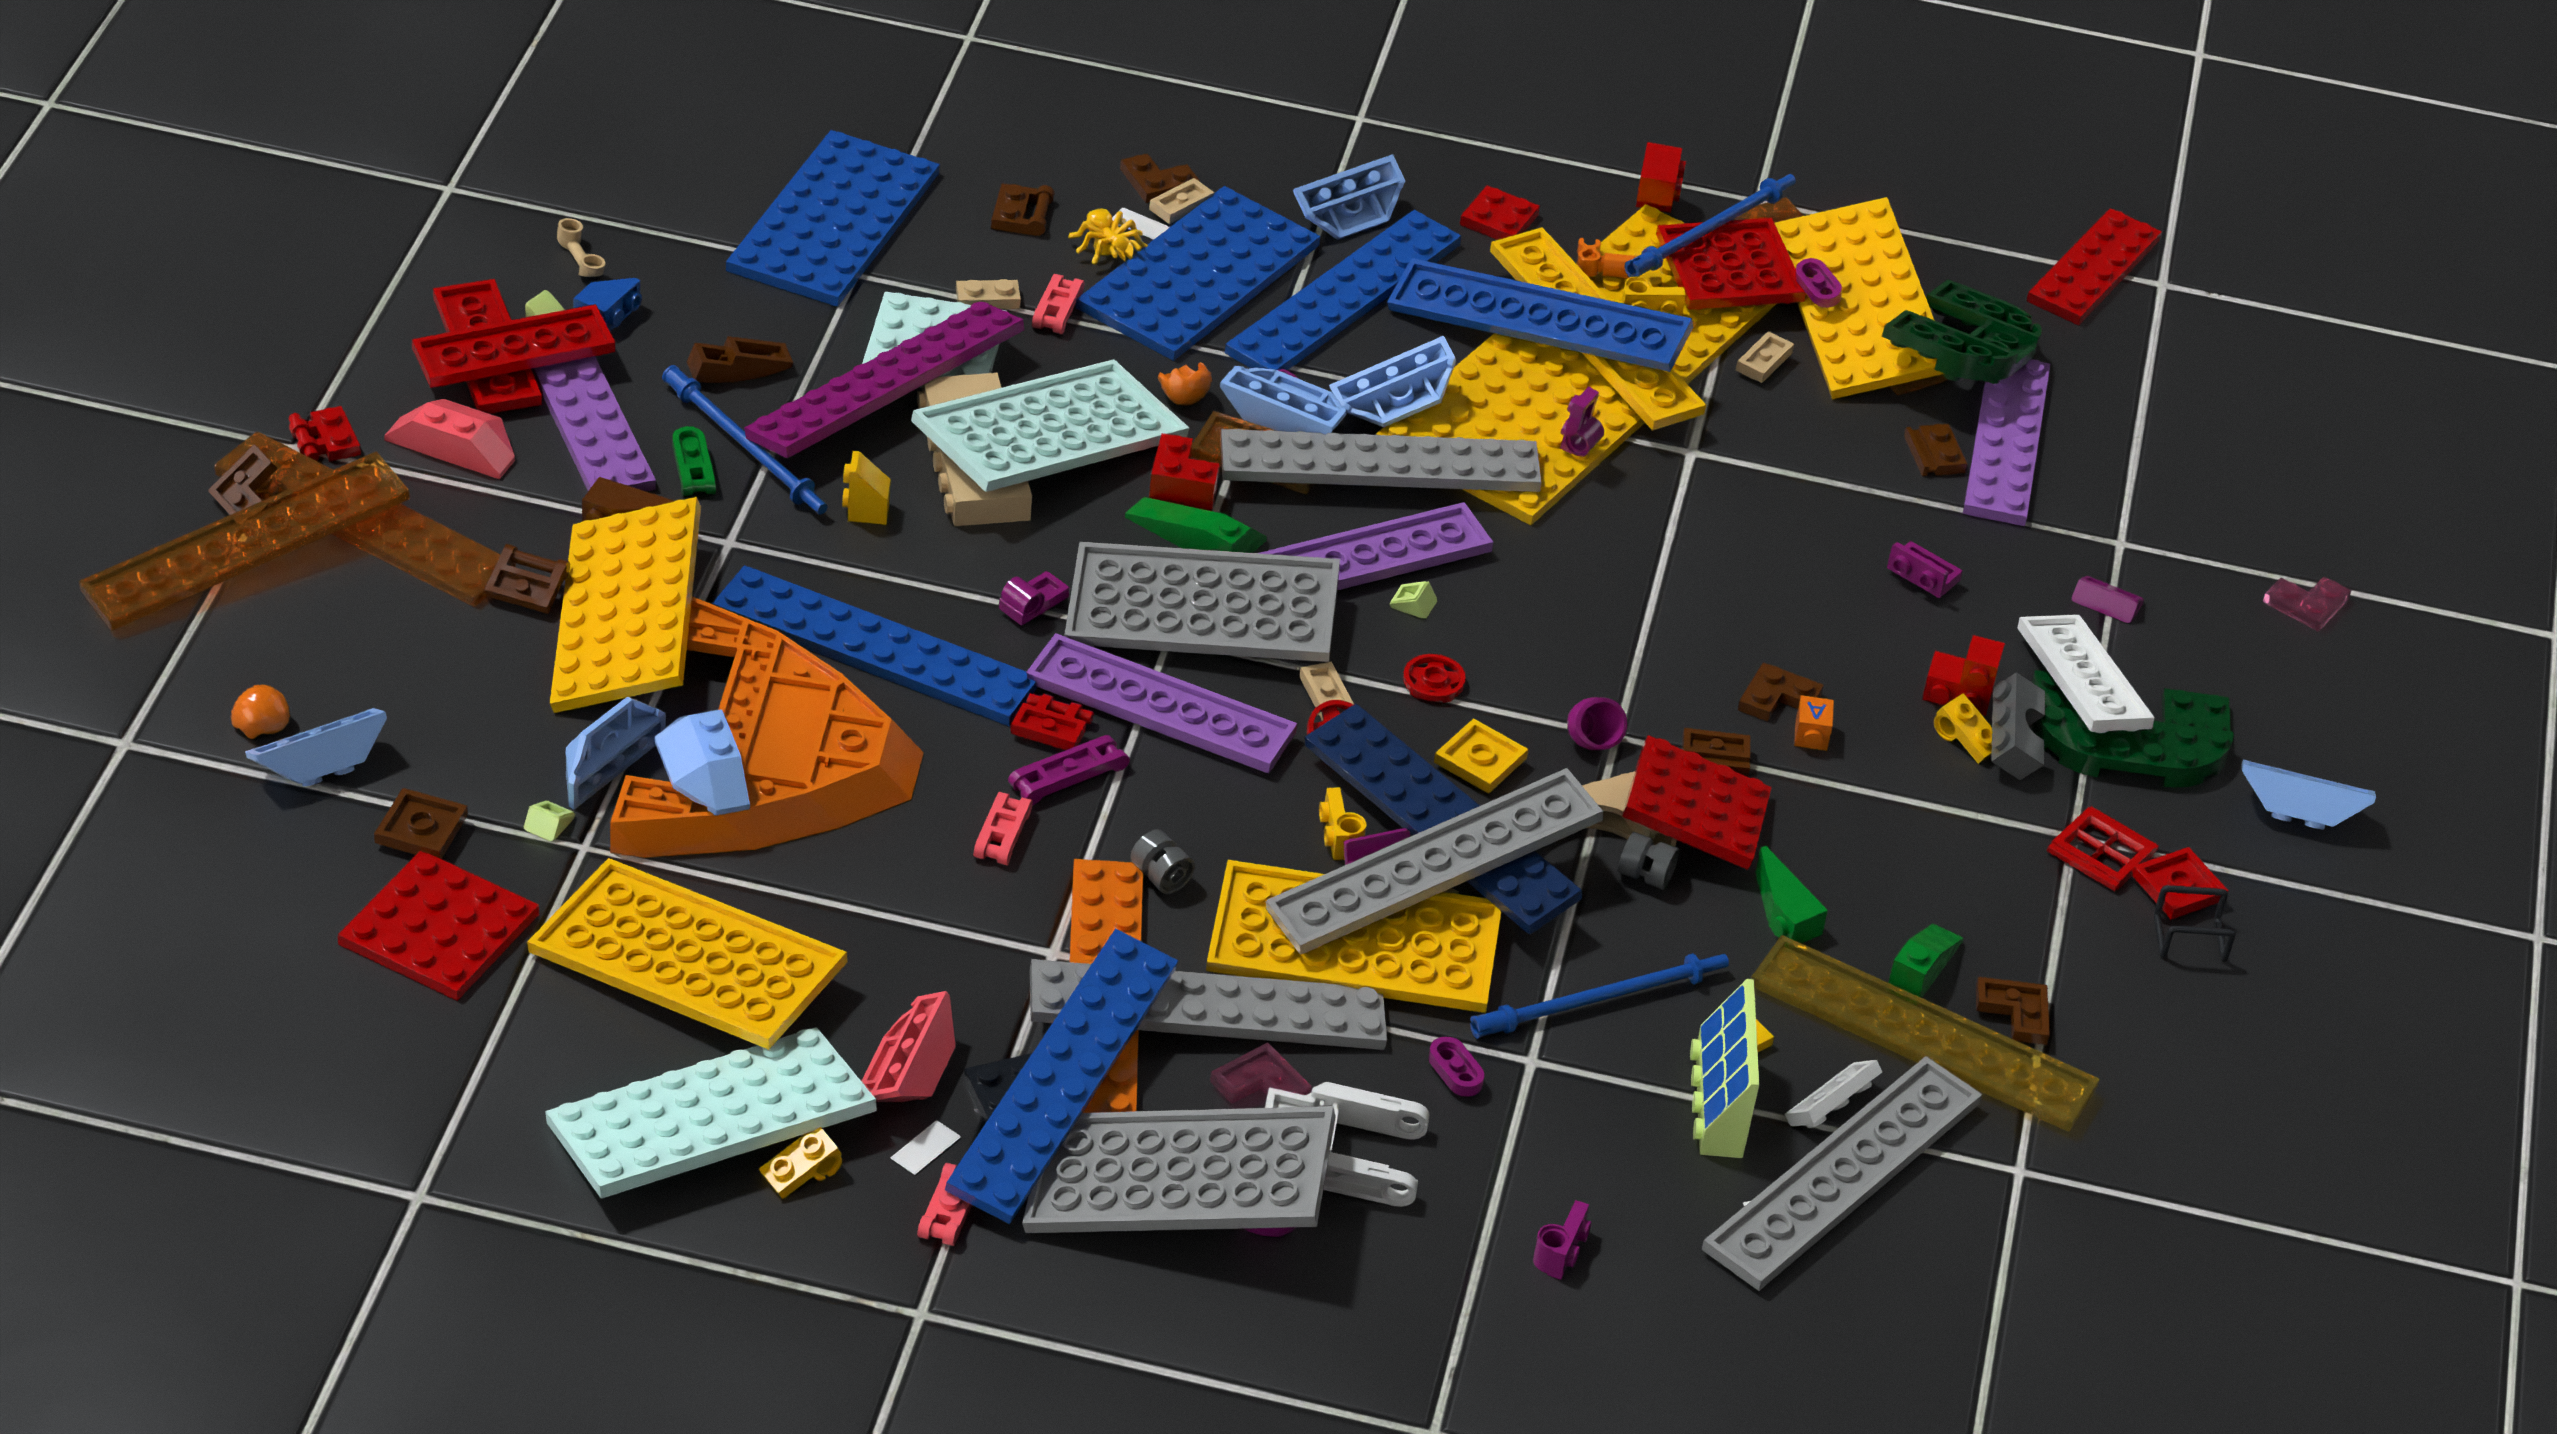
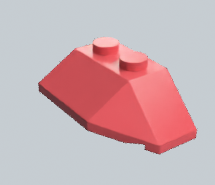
M446 399L427 402L401 416L384 435V441L499 480L515 462V455L500 417Z
M947 991L918 996L911 1003L912 1009L903 1014L882 1038L862 1079V1083L876 1098V1102H906L932 1097L956 1047L951 1000Z

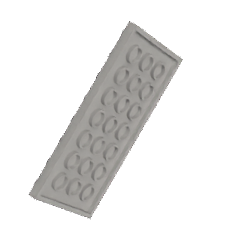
M1079 542L1064 637L1089 646L1329 662L1340 559Z
M1334 1107L1082 1113L1028 1196L1022 1223L1025 1233L1317 1227L1336 1118Z

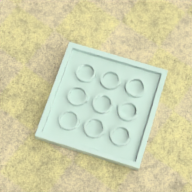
M885 292L862 364L874 359L878 354L900 345L902 341L921 334L925 329L947 320L949 316L966 310L971 305L961 302L936 300L930 297L924 298L904 295L902 293ZM999 344L939 377L991 373Z

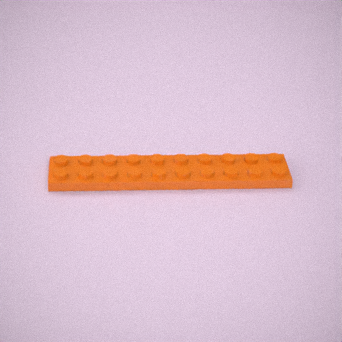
M1074 859L1069 962L1092 964L1115 928L1141 941L1143 872L1133 862ZM1139 1030L1135 1031L1083 1113L1136 1111Z

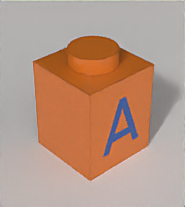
M1801 695L1795 722L1794 746L1827 751L1833 726L1834 700Z

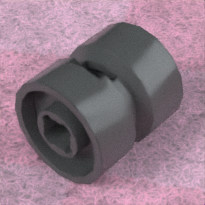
M1155 829L1143 835L1131 851V862L1144 875L1148 876L1149 880L1164 894H1172L1179 891L1190 881L1194 874V860L1180 847H1177V844L1161 829Z
M1633 832L1623 849L1618 865V873L1634 879L1643 876L1645 883L1664 890L1676 868L1680 853L1679 848L1663 842L1654 845L1652 838ZM1650 859L1654 860L1652 866L1649 865Z

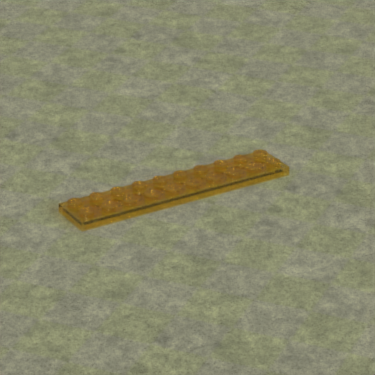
M1784 935L1780 936L1751 977V979H1754V988L1917 1063L1927 1056L1972 1088L2068 1132L2071 1131L2099 1084L2100 1079Z

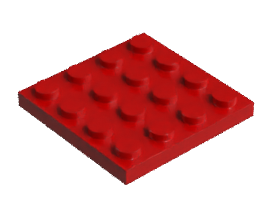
M1772 218L1731 220L1666 257L1678 287H1684L1686 294L1685 303L1688 310L1750 305L1759 306L1778 303L1788 304L1805 301L1806 293L1796 281V269ZM1703 222L1657 225L1656 236L1660 245L1663 246Z
M1647 735L1642 746L1622 817L1748 870L1754 859L1772 787L1764 784L1757 778H1749L1737 773L1726 765H1718L1704 759L1695 752H1688L1671 745L1665 739Z
M419 851L338 934V945L458 1001L539 915V904L434 855Z

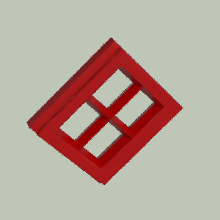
M2091 806L2052 840V843L2047 848V852L2111 890L2116 891L2132 877L2134 866L2149 861L2154 856V853L2158 851L2159 845ZM2090 825L2110 838L2105 843H2102L2083 830ZM2074 838H2077L2096 851L2089 856L2069 843ZM2117 841L2137 854L2130 859L2109 846ZM2101 854H2104L2123 865V867L2116 872L2096 859Z

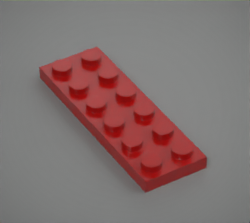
M2110 208L2028 292L2026 301L2079 326L2160 241L2162 231L2151 227L2147 223L2133 219L2121 211Z
M495 279L433 288V299L446 332L511 320ZM531 369L466 381L477 410L488 414L542 405V394Z
M594 304L412 339V350L430 388L613 353L615 352V340L597 305Z

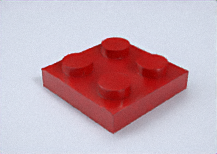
M1486 185L1461 215L1460 225L1500 240L1524 233L1539 215L1540 205Z
M2190 847L2137 864L2132 872L2134 879L2156 903L2161 888L2166 885L2216 888L2229 891ZM2167 892L2162 910L2170 919H2174L2217 904L2221 896Z

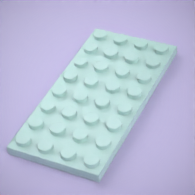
M1114 359L913 410L911 421L985 492L1158 446L1161 433L1187 437L1189 427Z
M815 1027L803 1029L796 1034L780 1038L769 1050L759 1045L744 1050H735L722 1057L703 1060L696 1065L677 1071H668L660 1076L644 1081L632 1082L628 1086L609 1092H600L593 1097L577 1102L564 1103L557 1108L545 1111L548 1126L602 1199L815 1131L819 1127L825 1128L877 1111L876 1098L819 1029Z

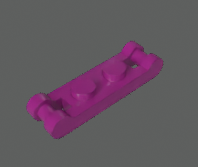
M1104 735L1019 768L1010 774L1008 783L1015 791L1021 792V798L1033 800L1032 805H1035L1043 796L1112 769L1117 772L1128 766L1130 758L1123 750L1117 749V743L1110 735Z

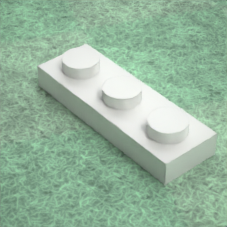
M1878 1061L1853 1062L1785 1113L1790 1127L1806 1125L1807 1128H1813L1822 1124L1826 1120V1114L1846 1106L1849 1103L1848 1098L1850 1096L1865 1091L1872 1086L1871 1081L1882 1073Z

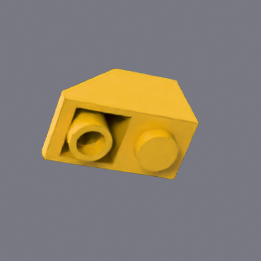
M853 451L851 464L845 463L843 483H849V488H844L842 507L848 508V521L886 525L890 505L891 479L860 451Z

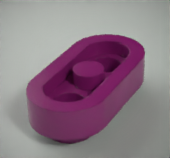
M1807 258L1797 264L1796 281L1814 304L1827 308L1833 307L1841 301L1842 286L1821 260Z
M1453 1037L1435 1039L1430 1046L1429 1062L1449 1089L1457 1095L1468 1097L1478 1094L1482 1090L1484 1082L1482 1067L1458 1039Z

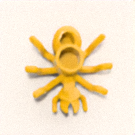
M1102 208L1090 211L1087 214L1086 221L1082 222L1079 230L1068 235L1069 239L1079 238L1086 229L1090 230L1087 232L1082 245L1076 249V253L1080 254L1086 250L1089 241L1094 238L1095 255L1092 259V264L1094 265L1097 264L1101 255H1112L1114 258H1117L1118 254L1126 262V257L1129 260L1133 258V246L1137 251H1141V248L1148 246V244L1142 241L1141 236L1143 232L1137 230L1133 220L1126 222V219L1123 218V213L1118 211L1114 221H1112L1111 213L1107 209ZM1129 227L1131 228V231L1124 232ZM1134 237L1135 240H1129L1128 238Z

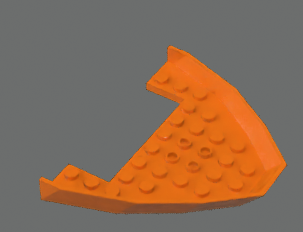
M692 596L687 650L735 657L718 710H723L741 754L750 809L714 815L707 810L706 806L692 801L673 789L671 782L626 775L610 822V853L650 858L756 850L839 829L910 801L924 752L884 711L842 673L779 631Z

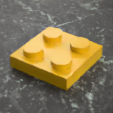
M1473 718L1435 753L1434 763L1489 794L1527 759L1528 748Z

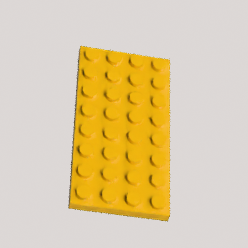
M1887 197L1775 222L1795 269L1797 264L1804 259H1819L1828 267L1842 286L1841 301L1833 307L1817 306L1807 294L1804 302H1797L1832 399L1943 374L1934 370L1937 358H1925L1917 350L1909 347H1897L1891 344L1889 339L1881 337L1884 326L1905 310L1934 320Z
M697 497L676 500L667 504L649 506L640 510L622 514L617 513L612 516L585 520L573 524L568 557L570 571L565 580L550 696V706L554 713L683 686L701 505Z
M610 858L527 941L529 953L768 1050L847 963L846 951Z
M1234 860L1227 861L1206 971L1243 977L1339 984L1357 989L1370 987L1377 993L1383 994V998L1486 1013L1501 910L1487 898L1441 892L1300 955L1266 910V900L1324 874Z

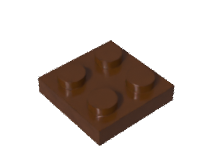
M402 788L374 833L375 843L415 855L422 851L442 859L468 816V805Z

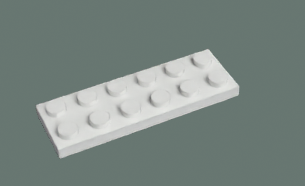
M2080 615L2019 618L2018 630L2091 732L2106 733L2118 730L2134 732L2139 729H2152L2155 717Z

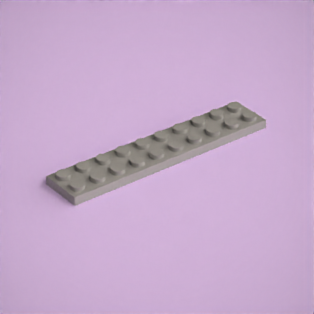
M1221 429L1223 480L1540 492L1541 488L1536 441L1327 433L1325 435L1303 431Z
M1565 768L1267 899L1266 910L1301 955L1603 821V810L1569 769Z
M1031 959V1021L1053 1023L1091 964ZM1174 971L1137 1028V1030L1379 1050H1385L1387 1042L1383 994L1377 993L1370 987L1357 989L1339 984Z
M1925 1056L1704 1239L1702 1250L1758 1291L1761 1290L1980 1104L1982 1094Z

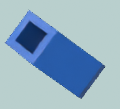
M628 278L591 282L573 298V308L596 304L609 331L618 327L631 312L639 308L642 301L640 280Z

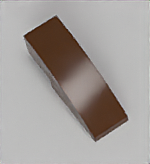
M727 336L724 346L694 343L687 360V365L692 377L698 382L724 383L751 380L775 374L791 368L793 360L785 343Z

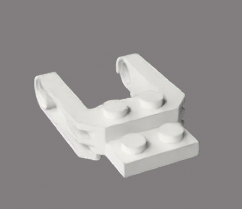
M1324 1082L1313 1087L1312 1092L1307 1095L1269 1087L1265 1108L1334 1107L1336 1118L1323 1190L1398 1207L1407 1206L1414 1202L1418 1180L1411 1174L1390 1169L1389 1165L1333 1153L1331 1150L1337 1123L1404 1139H1419L1426 1134L1428 1128L1429 1111L1425 1106L1417 1102L1330 1082ZM1413 1117L1417 1119L1419 1123H1406L1402 1120V1118ZM1400 1184L1407 1187V1190H1395L1390 1185Z

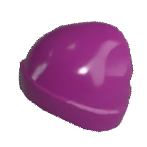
M1605 697L1583 699L1568 714V734L1576 744L1588 750L1602 751L1611 749L1619 744L1626 734V713L1613 699Z

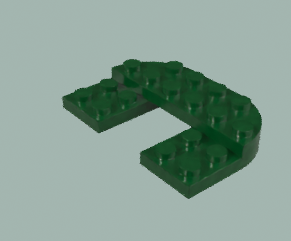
M1947 279L1927 294L1926 299L1929 307L1933 308V312L1938 315H1951L1960 319V322L1970 327L1979 326L1976 330L1967 334L1905 310L1884 326L1881 336L1889 339L1891 344L1897 347H1909L1917 350L1925 358H1937L1934 370L1942 372L1943 376L1949 380L1960 381L1961 378L1998 384L2000 380L2012 376L2032 360L2036 353L2042 328L2038 323L2032 325V316L2021 308Z
M2034 671L2032 683L2045 691V716L2032 724L2033 732L2044 740V751L2046 752L2050 749L2059 757L2058 763L2068 769L2093 777H2098L2100 768L2162 776L2164 787H2190L2202 784L2204 777L2212 773L2216 776L2226 764L2234 732L2230 731L2229 697L2164 688L2162 694V722L2154 720L2152 729H2139L2134 732L2118 730L2097 733L2089 730L2049 672Z

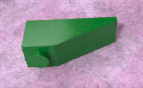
M1767 846L1761 847L1755 873L1768 925L1774 935L1779 937L1789 948L1822 935L1828 910Z
M1931 924L1910 938L1895 957L1887 989L1919 1003L1963 943L1964 938L1936 924Z

